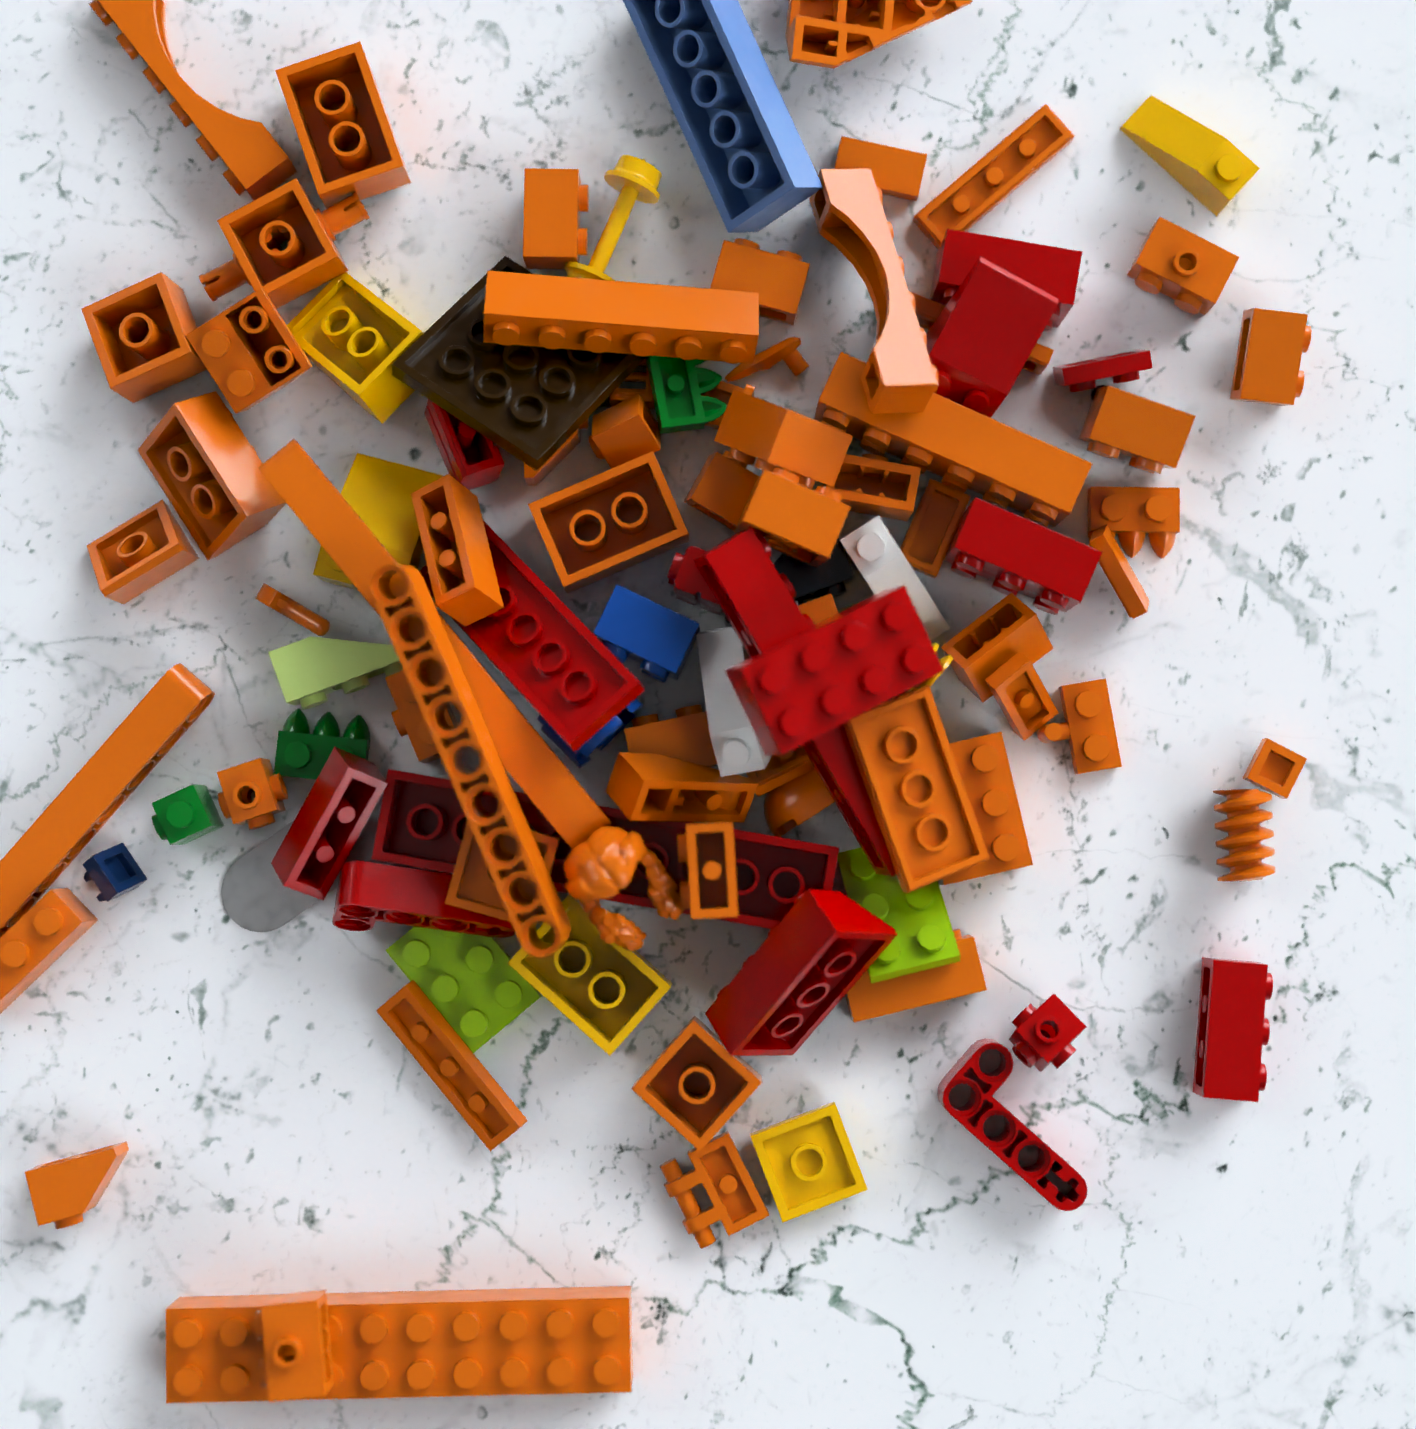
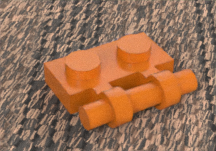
M728 1131L711 1139L701 1151L697 1148L688 1151V1156L694 1169L683 1173L676 1158L670 1159L659 1166L667 1181L664 1187L669 1197H675L685 1217L682 1223L687 1233L694 1235L701 1249L716 1241L709 1225L721 1220L728 1236L769 1216V1211ZM700 1183L703 1184L713 1204L702 1210L691 1188Z

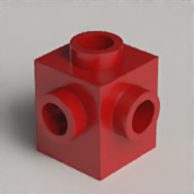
M1053 993L1038 1009L1029 1004L1012 1021L1017 1029L1009 1040L1014 1045L1012 1051L1024 1065L1029 1068L1035 1066L1042 1072L1050 1063L1058 1069L1076 1051L1071 1043L1087 1026Z

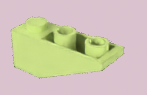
M310 636L268 652L286 703L294 706L300 704L302 710L326 703L328 701L326 694L343 689L344 694H350L370 686L369 678L383 673L387 677L403 670L394 646L387 644Z

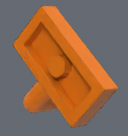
M1106 678L1059 687L1065 722L1050 723L1042 726L1037 733L1038 739L1043 743L1068 740L1075 775L1122 767Z

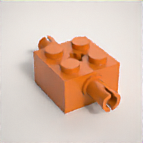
M295 178L217 220L234 252L232 254L233 259L205 274L199 275V279L202 284H205L204 289L213 302L218 300L219 297L248 283L252 286L254 292L263 288L275 308L278 309L349 271L334 244V241H336L335 235L365 219L368 220L370 217L356 192L323 211L320 208L316 209L306 190ZM284 241H288V242H287V246H288V247H287L286 249L282 250V247H281L280 244L283 243Z

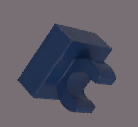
M123 842L91 856L82 864L87 871L84 874V880L86 882L93 880L101 892L96 897L99 902L113 900L138 888L147 880V877Z

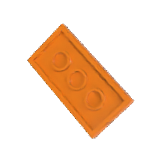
M929 685L921 686L893 697L843 723L902 892H912L990 859Z

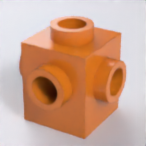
M258 758L217 772L223 791L218 793L219 805L225 818H231L233 824H248L249 830H254L275 823L274 814L286 811L283 800L288 799L287 788L281 774H274L269 759ZM253 790H254V792H255V798H254V800L252 801V800H251V794H252V792H253Z

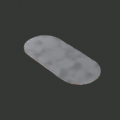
M372 814L345 863L350 861H372L377 824ZM294 821L234 862L223 879L221 896L224 908L229 917L244 929L254 932H268L278 929L320 900L283 886L271 864ZM341 870L327 894L337 888Z

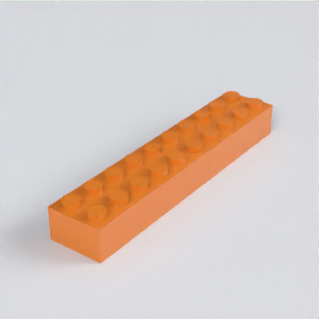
M631 1286L327 1293L334 1385L326 1397L296 1400L631 1392L633 1382ZM270 1295L179 1297L166 1308V1403L268 1401L267 1387L262 1388L259 1381V1362L261 1358H265L263 1339L258 1340L256 1337L255 1315L257 1310H261L262 1303Z

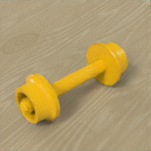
M622 155L615 168L606 171L604 175L605 181L612 188L620 192L588 266L578 262H566L564 270L567 273V277L615 281L604 274L636 200L647 204H656L660 199V193L657 189L662 174L657 168L646 162L645 159Z

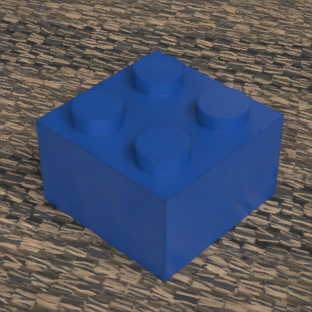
M616 584L593 634L622 664H625L627 658L641 663L639 668L642 669L641 672L665 683L668 677L678 680L695 645L696 635L700 633V623Z

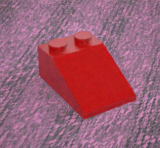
M980 257L926 333V349L931 365H935L938 371V387L935 393L991 418L1009 394L1059 304V299Z

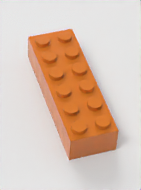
M840 352L818 400L814 420L853 435V438L861 441L860 447L872 454L884 456L887 452L902 459L900 464L921 467L920 474H925L926 470L943 477L941 480L942 484L960 492H966L968 488L983 495L982 500L1005 510L1007 507L1024 513L1023 518L1046 528L1048 525L1056 527L1071 513L1093 463L936 393H932L923 412L871 414L861 380V374L866 362Z

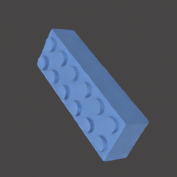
M623 0L728 233L758 232L823 188L738 0Z

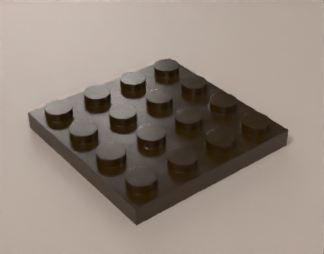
M504 256L490 270L533 274L507 256ZM486 274L392 363V375L538 471L646 357L635 354L594 353L585 350L547 349L534 346H504L496 343H484Z

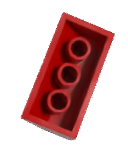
M807 889V891L796 898L794 906L782 921L769 931L768 938L758 950L743 962L742 969L734 979L719 991L717 999L705 1014L730 1056L793 1055L898 934L893 927L840 891Z

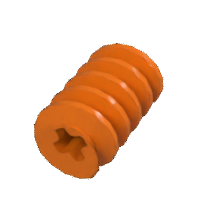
M1258 789L1213 791L1215 794L1226 797V801L1214 805V811L1227 815V819L1215 823V829L1228 833V837L1216 841L1215 844L1216 847L1229 851V855L1216 860V865L1230 869V873L1218 877L1217 881L1262 880L1264 877L1275 873V866L1262 862V859L1274 855L1275 850L1272 847L1261 844V841L1273 837L1274 831L1260 826V823L1272 819L1273 813L1259 808V805L1272 800V795Z

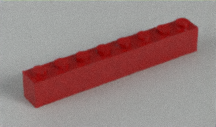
M752 527L736 533L693 559L750 658L815 625L806 613L802 614L793 599L796 597L793 585L783 573L779 574L770 560L773 554L768 542L760 533L755 534ZM843 724L803 744L802 747L876 874L892 877L896 872Z

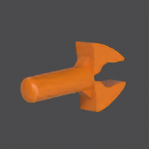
M265 583L255 597L258 601L318 636H323L329 631L330 622Z

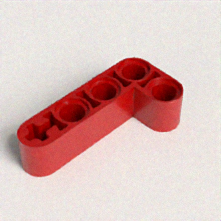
M366 861L346 862L342 867L338 879L332 919L333 925L349 931H368L374 927L376 921L495 938H506L515 934L512 923L509 921L445 904L453 874Z
M985 1038L976 1041L941 1080L937 1091L939 1102L951 1116L1054 1207L1063 1211L1077 1209L1087 1197V1185L1083 1177L992 1097L1013 1070L1011 1053L1006 1047L993 1039ZM990 1049L997 1050L1001 1057L998 1068L993 1072H982L979 1067V1058L982 1053ZM958 1084H967L971 1089V1098L968 1103L960 1107L951 1105L949 1102L951 1089ZM991 1115H1002L1005 1120V1128L1002 1133L994 1137L986 1136L983 1130L986 1119ZM1028 1145L1037 1146L1039 1158L1036 1163L1028 1167L1020 1166L1018 1154L1021 1149ZM1050 1169L1071 1187L1067 1194L1059 1191L1045 1177Z

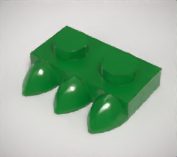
M646 356L660 434L704 429L706 423L716 420L725 412L727 404L713 397L701 396V394L714 389L722 380L721 375L710 369L695 367L707 360H683L673 357Z
M297 708L287 718L282 731L278 732L274 774L280 773L281 776L317 780L334 747L368 760L370 732L367 723L361 715H357L347 725L343 737H340V729L335 717L331 712H326L316 723L313 733L310 734L308 720L302 710Z

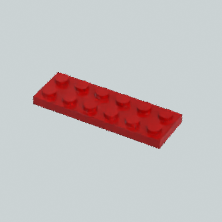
M483 520L504 608L466 627L455 619L453 621L575 752L644 692L645 689L637 678ZM426 564L419 572L426 583L431 597L434 599Z

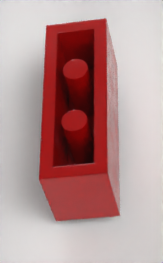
M334 747L271 862L283 886L324 901L388 785V782L373 762Z
M1202 957L1193 1080L1194 1093L1204 1098L1258 1102L1259 1091H1264L1267 1080L1266 1066L1261 1064L1262 1045L1266 1046L1268 1044L1270 1036L1269 1020L1264 1018L1265 1000H1270L1273 991L1272 974L1267 973L1268 964Z

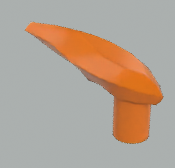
M787 338L755 355L753 364L740 363L725 376L726 381H735L759 370L770 369L782 359L795 377L809 367V364L797 350V347L801 345V338Z

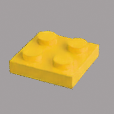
M835 1102L750 1133L782 1222L868 1190Z

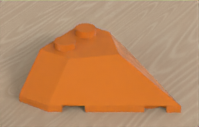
M789 0L785 33L790 62L834 69L971 4L972 0Z

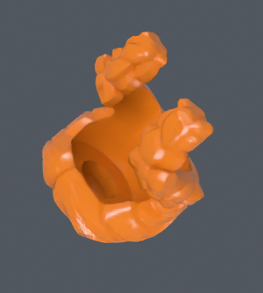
M604 826L596 829L585 842L575 846L568 854L564 862V871L567 878L565 889L570 896L579 900L585 913H588L590 922L596 925L597 930L600 932V937L605 943H615L622 946L625 950H638L644 945L643 940L646 938V933L642 932L634 922L626 920L625 916L611 913L602 908L599 901L600 899L611 898L620 889H624L633 877L636 864H641L646 868L649 881L648 896L653 901V906L657 908L659 916L665 919L670 917L673 920H677L682 912H684V909H681V899L677 892V884L666 872V867L658 859L657 855L644 846L640 834L635 831L627 832L618 827Z

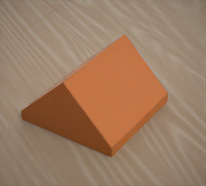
M163 500L87 545L100 591L106 598L123 605L199 559Z

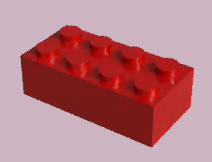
M905 585L883 590L725 670L765 755H784L944 671Z

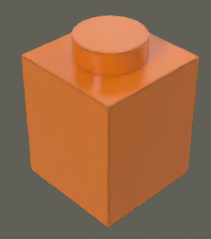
M639 393L594 415L589 443L596 457L599 460L605 458L612 469L653 451L655 453L661 450V434L656 419Z

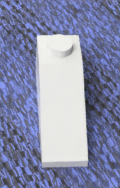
M880 515L840 539L875 595L883 590L905 585L930 641L951 629Z
M732 626L697 633L709 734L720 776L724 777L765 769L772 755H765L725 670L749 659L750 656Z

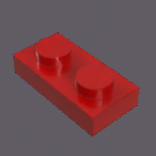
M1138 349L1052 368L1055 385L1069 386L1070 392H1080L1096 388L1095 380L1112 377L1114 384L1140 379L1139 371L1151 369L1152 361L1150 350Z

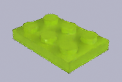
M861 847L838 853L837 863L847 897L893 927L898 934L867 969L871 983L960 962L959 949L938 881L909 893L902 892L897 875L895 874L891 877L876 874Z
M414 926L385 950L410 981L414 980L473 1053L542 996L540 992L507 964L511 957L494 937Z

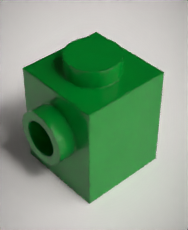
M192 784L151 803L156 813L152 816L154 828L162 840L167 839L170 845L187 844L224 826L205 785Z

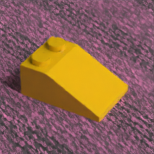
M345 272L332 279L288 323L289 330L305 355L356 403L382 424L415 391L392 375V363L424 333Z
M357 453L340 494L398 564L411 565L418 570L423 546L411 493L443 476ZM321 546L313 575L324 582L358 590Z

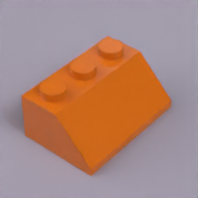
M216 391L174 403L138 449L139 454L207 560L217 557L267 525L286 504L258 467L263 463Z

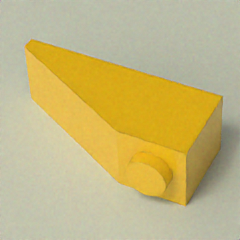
M1152 95L1146 99L1120 128L1125 135L1216 217L1260 169L1227 138Z

